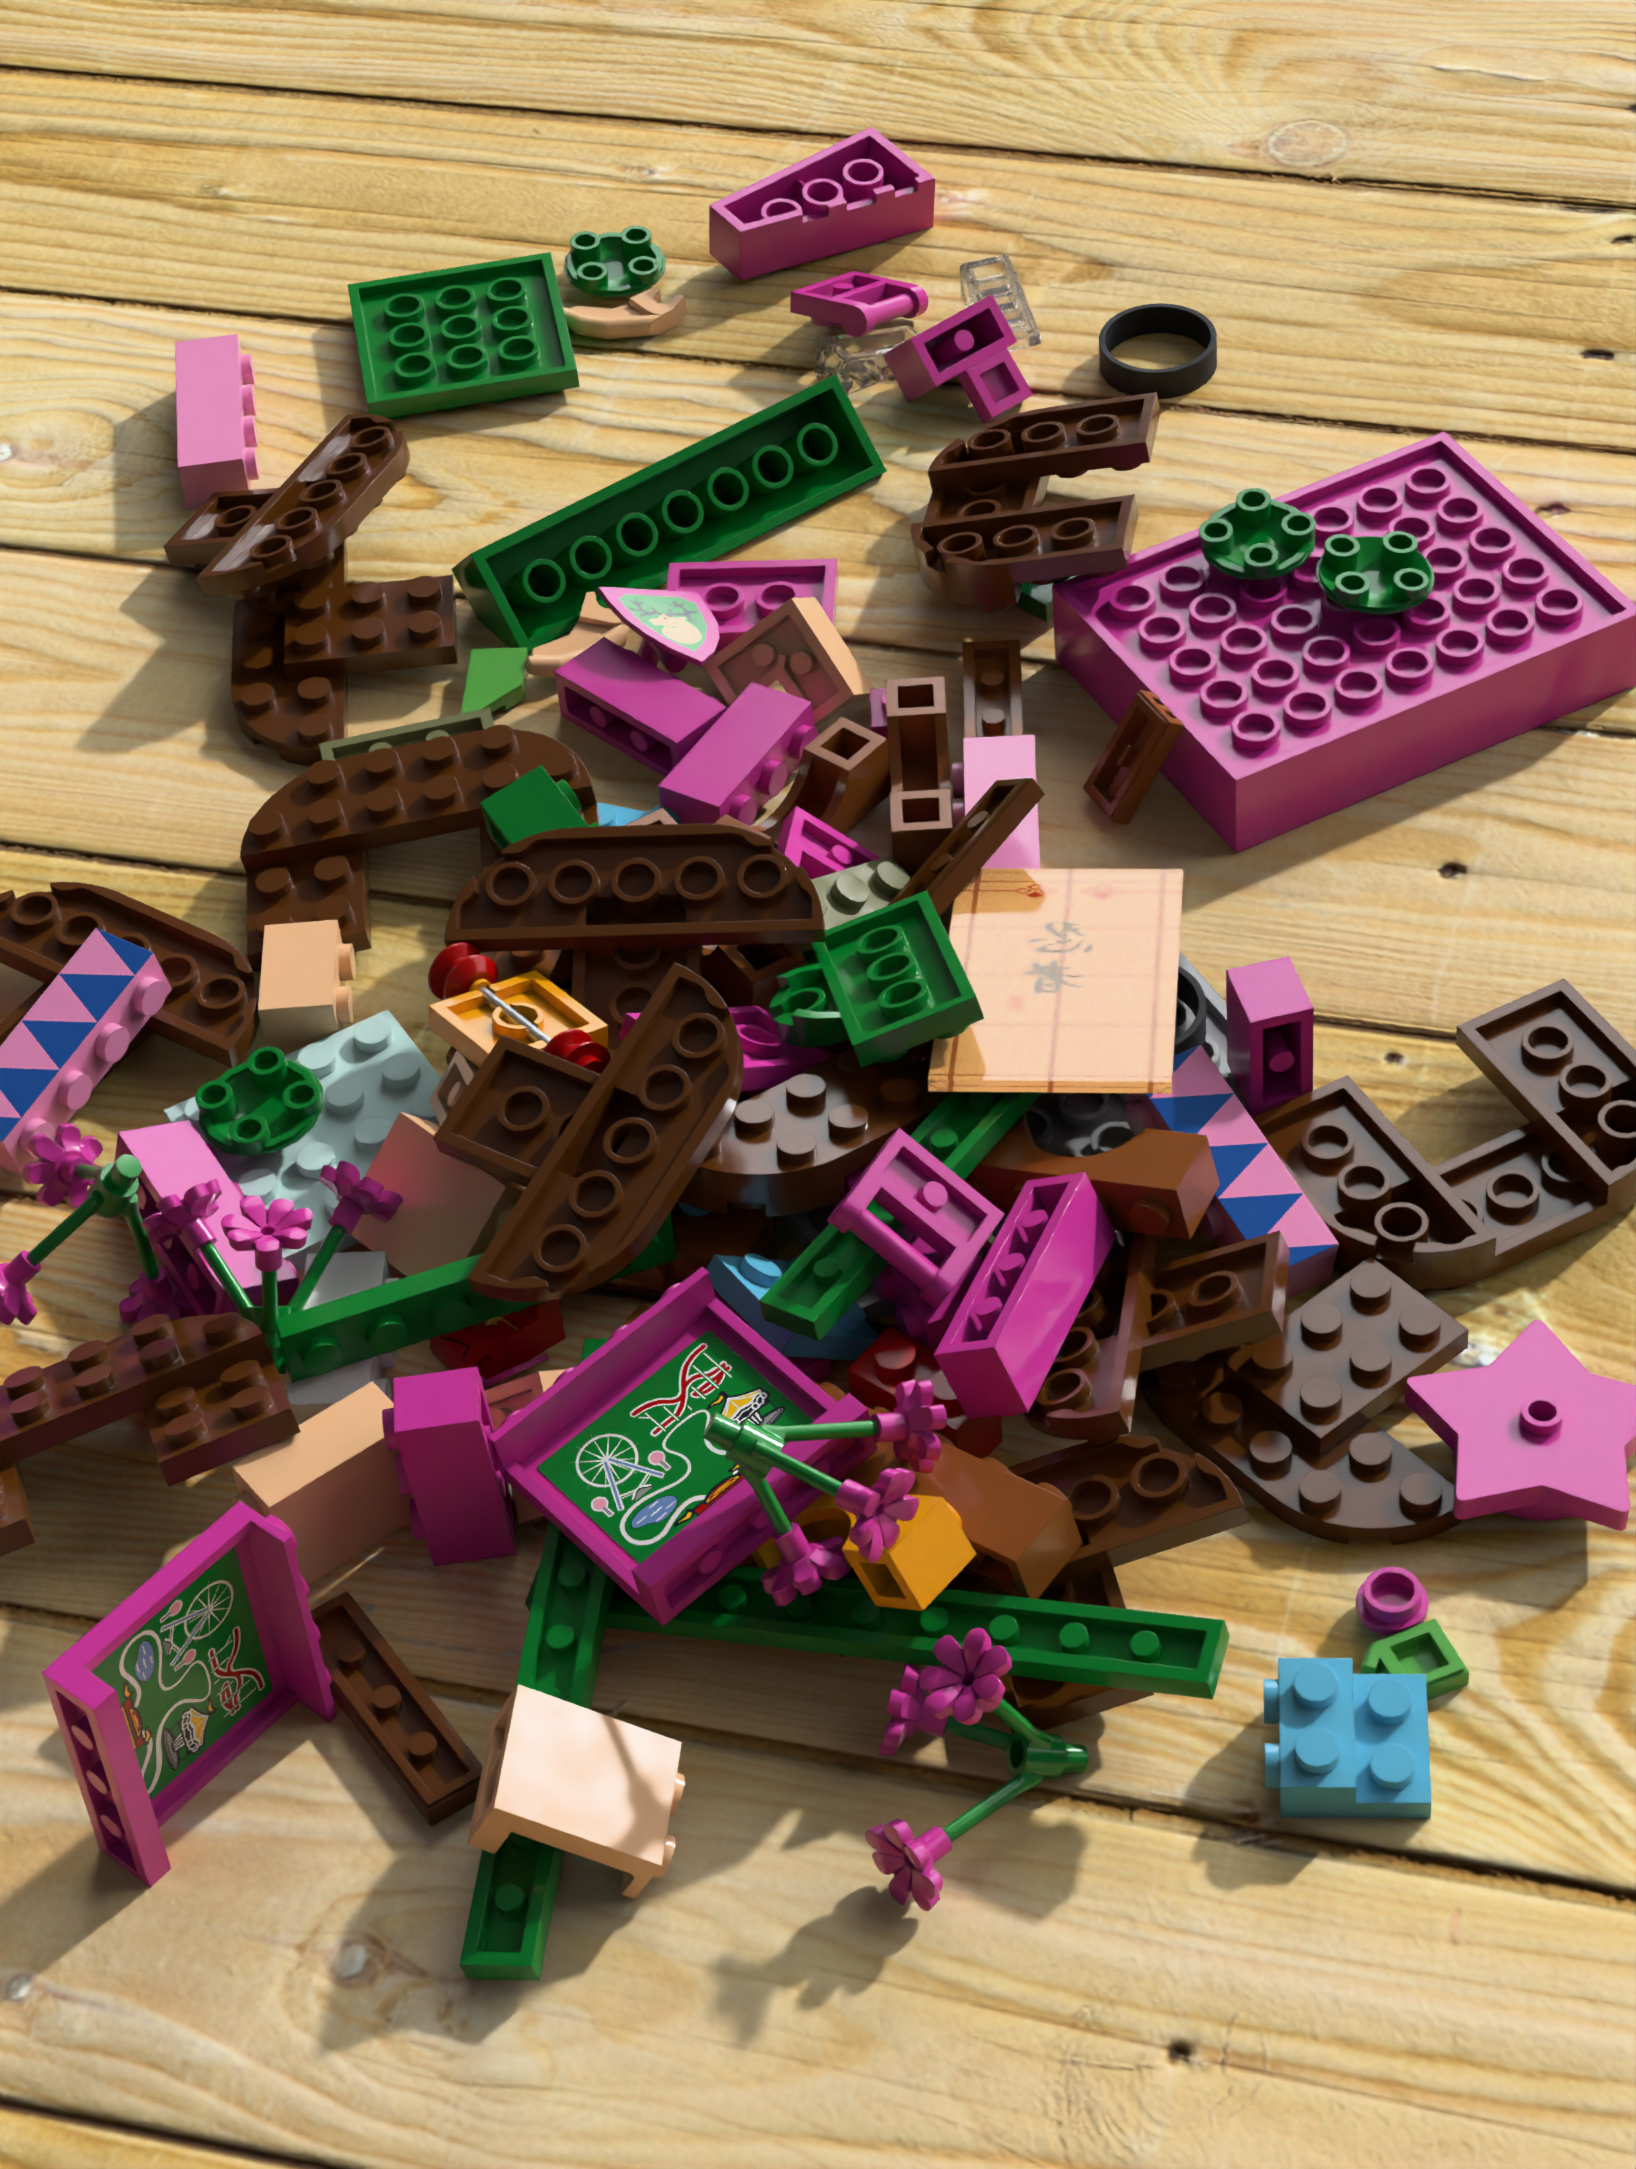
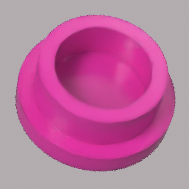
M1380 1568L1372 1572L1357 1591L1356 1612L1360 1621L1368 1629L1381 1635L1390 1636L1422 1624L1428 1614L1429 1602L1426 1590L1413 1573L1403 1568Z

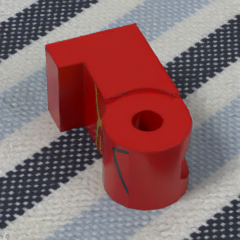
M559 1299L549 1300L521 1311L512 1312L465 1327L456 1332L431 1338L430 1349L433 1355L448 1370L478 1367L480 1376L489 1379L531 1360L566 1338Z

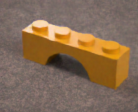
M824 1493L790 1521V1523H798L808 1543L822 1539L826 1541L836 1536L842 1537L845 1541L842 1548L845 1554L843 1559L848 1565L851 1564L875 1606L924 1611L976 1555L975 1550L962 1530V1520L959 1514L943 1497L906 1494L919 1499L918 1510L913 1519L909 1521L898 1519L896 1521L900 1527L897 1541L889 1549L883 1547L881 1557L874 1563L869 1562L858 1553L859 1547L849 1540L850 1531L856 1523V1515L838 1507L835 1504V1497ZM770 1537L738 1565L770 1569L777 1566L783 1556L773 1538Z

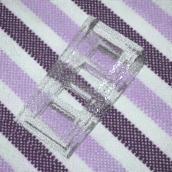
M1004 254L963 263L960 266L961 298L966 308L992 294L1008 325L1019 324L1010 327L1018 342L1007 347L1008 351L1041 344L1038 327L1009 256Z
M909 325L873 330L860 337H852L848 334L823 337L819 339L815 375L822 381L837 374L847 395L863 390L893 377L883 354L919 333Z

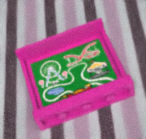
M701 1267L682 1283L674 1284L668 1288L657 1303L633 1322L615 1330L604 1345L579 1365L562 1372L550 1388L526 1407L508 1415L502 1421L499 1428L488 1436L502 1477L663 1627L772 1537L776 1531L752 1487L738 1471L739 1465L725 1458L727 1450L702 1438L715 1412L740 1425L744 1419H747L758 1426H761V1424L791 1426L870 1421L868 1409L850 1393L836 1402L720 1302L715 1296L709 1272ZM871 1437L784 1442L781 1452L839 1481L878 1448L876 1442ZM772 1467L765 1477L789 1522L825 1493L775 1467Z
M238 1501L41 1672L99 1849L149 1888L171 1869L159 1827L298 1701L328 1723H331L337 1717L329 1686L332 1683V1678L324 1666L318 1643L321 1639V1634L312 1619L307 1599L310 1593L309 1587L301 1575L295 1552L298 1548L297 1540L289 1527L279 1518L273 1515L263 1517L241 1501Z

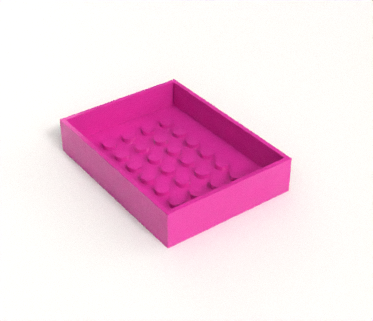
M1445 431L1271 499L1291 505L1300 512L1310 514L1316 522L1313 553L1302 566L1285 576L1267 580L1238 579L1219 572L1203 556L1199 546L1198 528L1130 555L1128 568L1119 570L1113 575L1102 578H1093L1087 574L1078 575L1052 586L1055 658L1117 725L1120 724L1138 690L1154 692L1160 698L1158 704L1166 705L1173 712L1170 717L1181 720L1185 727L1159 771L1235 853L1244 851L1636 686V605ZM1393 531L1410 533L1418 541L1417 551L1429 561L1434 572L1433 589L1422 603L1407 611L1382 615L1353 611L1335 603L1321 590L1316 579V567L1319 558L1324 553L1325 542L1329 537L1337 534H1346L1355 538L1362 536L1384 537Z

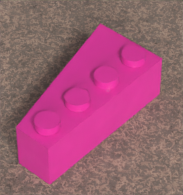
M871 126L710 204L709 254L741 281L932 228L934 221L935 178Z

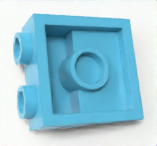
M1278 1658V1679H1264V1724H1279V1743H1264L1265 1788L1280 1789V1818L1431 1819L1432 1803L1426 1674H1353L1352 1658Z

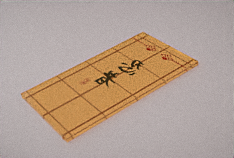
M981 868L954 899L949 939L976 994L985 1019L970 1024L968 1029L955 1037L934 1039L928 1076V1091L1172 1094L1183 869Z

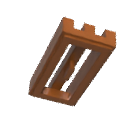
M1138 690L1083 786L1085 792L1112 822L1129 824L1185 727L1180 719L1170 717L1173 712L1166 705L1158 704L1160 698L1154 692Z

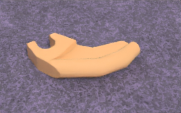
M651 288L629 298V304L612 309L573 306L571 309L563 308L569 330L577 335L606 340L659 335L675 327L687 314L684 295L676 294L671 301L661 303L660 289Z
M586 592L578 622L568 636L535 647L532 650L531 656H527L525 660L526 671L532 675L555 678V671L603 637L624 647L627 642L629 627L610 608H604L598 604L595 592Z

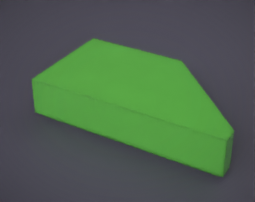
M527 647L471 649L461 714L490 708L491 713L498 708L507 711L525 699L528 677L525 668V660L528 656Z
M1436 1619L1370 1643L1361 1664L1360 1674H1426L1427 1701L1469 1684L1468 1669Z

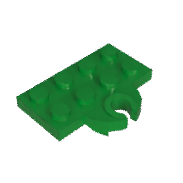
M927 890L826 930V942L812 943L819 963L795 968L777 976L780 989L771 1000L769 1006L774 1023L783 1042L801 1048L829 1046L850 1039L861 1068L874 1062H892L902 1057L912 1047L935 1038L947 1039L955 1037L968 1029L970 1024L985 1019L976 994Z

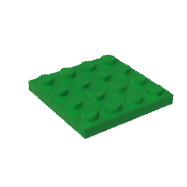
M551 252L348 284L369 414L379 415L388 419H400L410 414L434 410L450 411L459 406L484 402H504L514 397L539 393L554 394L564 389L579 387L576 362Z

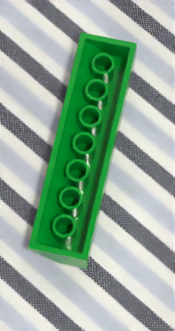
M837 374L469 554L451 570L477 619L510 648L527 647L529 653L535 647L549 643L573 630L578 622L586 592H595L598 604L601 607L609 608L598 594V587L654 590L667 583L669 563L709 562L880 476L887 470Z

